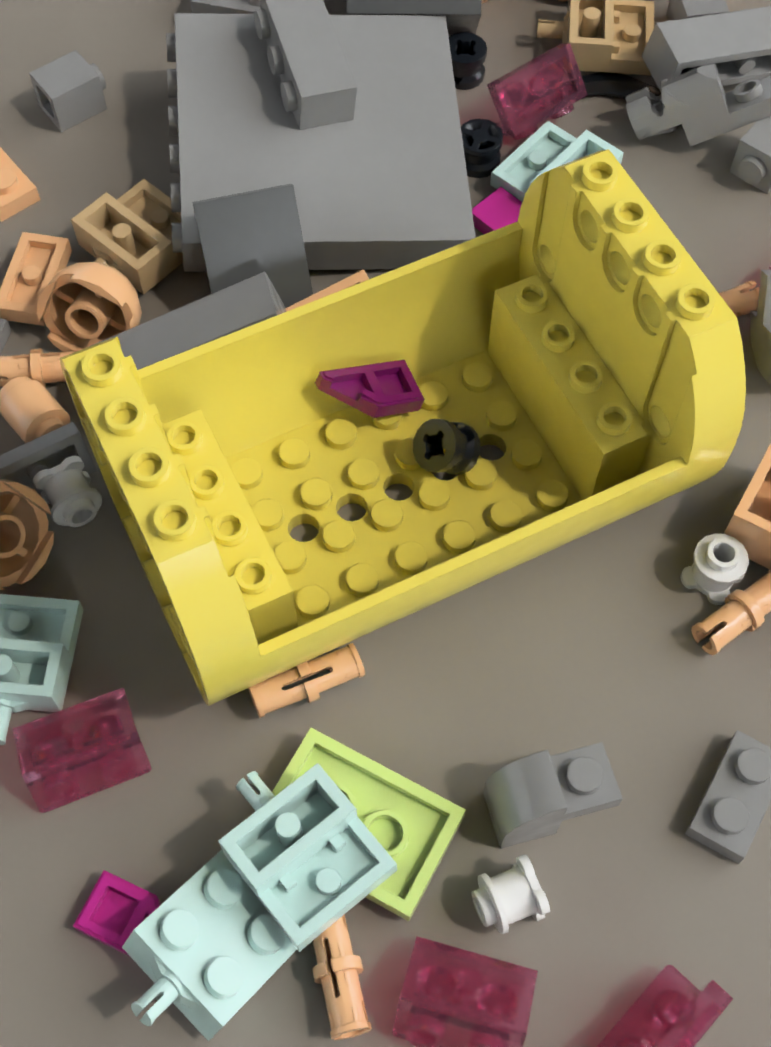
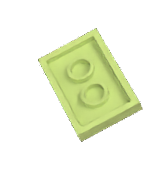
M310 728L272 793L276 796L318 763L355 806L357 817L397 863V871L365 898L410 921L465 816L466 809L321 732Z

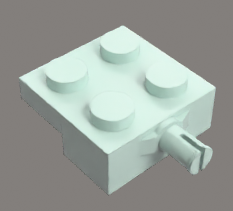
M547 121L491 172L490 185L496 189L503 187L522 202L531 183L544 172L597 151L607 149L612 152L621 164L624 152L587 129L578 138H575L550 121Z
M0 594V745L6 744V736L12 713L25 710L62 713L84 610L79 600Z
M318 763L276 796L266 786L256 771L248 773L247 777L252 787L243 777L237 783L236 789L241 792L255 812L218 840L226 858L299 952L397 871V863L357 817L355 806Z
M222 850L141 922L122 946L127 954L154 982L137 1001L131 1004V1009L137 1017L152 1001L157 1000L139 1020L144 1025L151 1026L154 1020L173 1003L209 1042L297 950L226 858Z

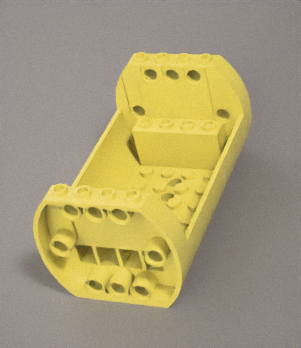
M609 149L597 151L539 175L525 193L517 222L137 370L131 355L124 357L118 337L105 340L60 358L61 368L73 403L114 506L198 691L208 706L713 477L724 467L737 442L742 427L746 398L745 361L736 315ZM405 360L425 400L419 411L373 418L318 390L315 382L321 371ZM430 419H444L449 422L465 423L473 427L478 434L480 447L494 445L500 448L504 455L493 461L484 459L479 455L477 463L470 471L458 475L451 480H441L436 478L431 472L421 468L417 463L413 453V440L417 430L424 422ZM393 484H404L413 493L409 498L399 501L389 498L384 491ZM346 504H358L366 510L365 515L355 521H347L341 518L337 512ZM300 524L313 525L319 531L314 539L307 542L296 541L289 535L291 530Z

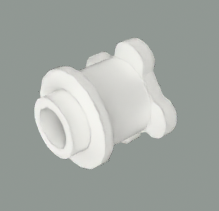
M79 456L68 457L61 464L51 469L39 471L33 478L36 488L43 490L40 494L47 504H51V517L58 525L70 527L83 526L94 519L102 504L101 494L89 485L91 482L89 474L86 471H82L85 465Z
M714 533L705 536L697 543L693 553L694 563L692 566H687L683 569L680 578L686 588L697 589L705 594L711 604L723 605L725 604V598L730 594L733 584L741 582L745 576L749 565L748 553L741 542L727 534Z
M526 854L516 857L517 863L513 864L510 870L489 877L486 873L478 875L479 889L471 892L474 906L483 925L488 927L494 924L500 934L509 932V924L528 916H532L537 922L544 919L545 914L550 912V905L546 894L542 890L535 875L533 865Z

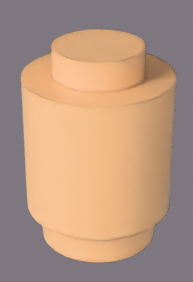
M17 377L7 382L0 390V413L25 443L71 422L69 414L39 381L31 380L28 377Z

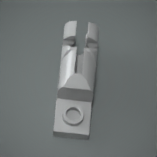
M715 64L704 65L674 78L661 80V94L659 96L651 93L648 87L625 96L627 113L639 141L649 136L674 132L677 130V126L682 124L691 147L771 116L770 76L760 80H746L737 85L733 91L725 93Z

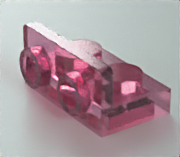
M561 43L487 84L500 121L496 124L501 128L503 136H512L514 140L522 139L535 133L538 130L537 124L547 118L556 119L574 110L573 103L588 95L570 43Z
M123 687L13 728L22 777L39 811L42 813L149 773L152 769Z
M416 936L399 998L392 1034L398 1038L408 1040L416 1047H523L538 971Z
M667 965L596 1047H694L733 998L713 979L698 990L674 966Z

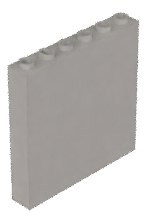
M174 13L175 33H166L167 62H176V69H167L168 98H177V106H168L169 134L178 135L179 144H169L170 171L171 173H180V183H171L172 212H181V223H172L173 253L183 252L184 272H207L192 202L286 184H293L309 270L397 269L476 238L446 16L329 15L357 85L354 120L299 130L293 111L286 112L283 106L280 90L282 81L279 75L271 73L267 57L268 43L266 39L260 40L257 35L254 14Z

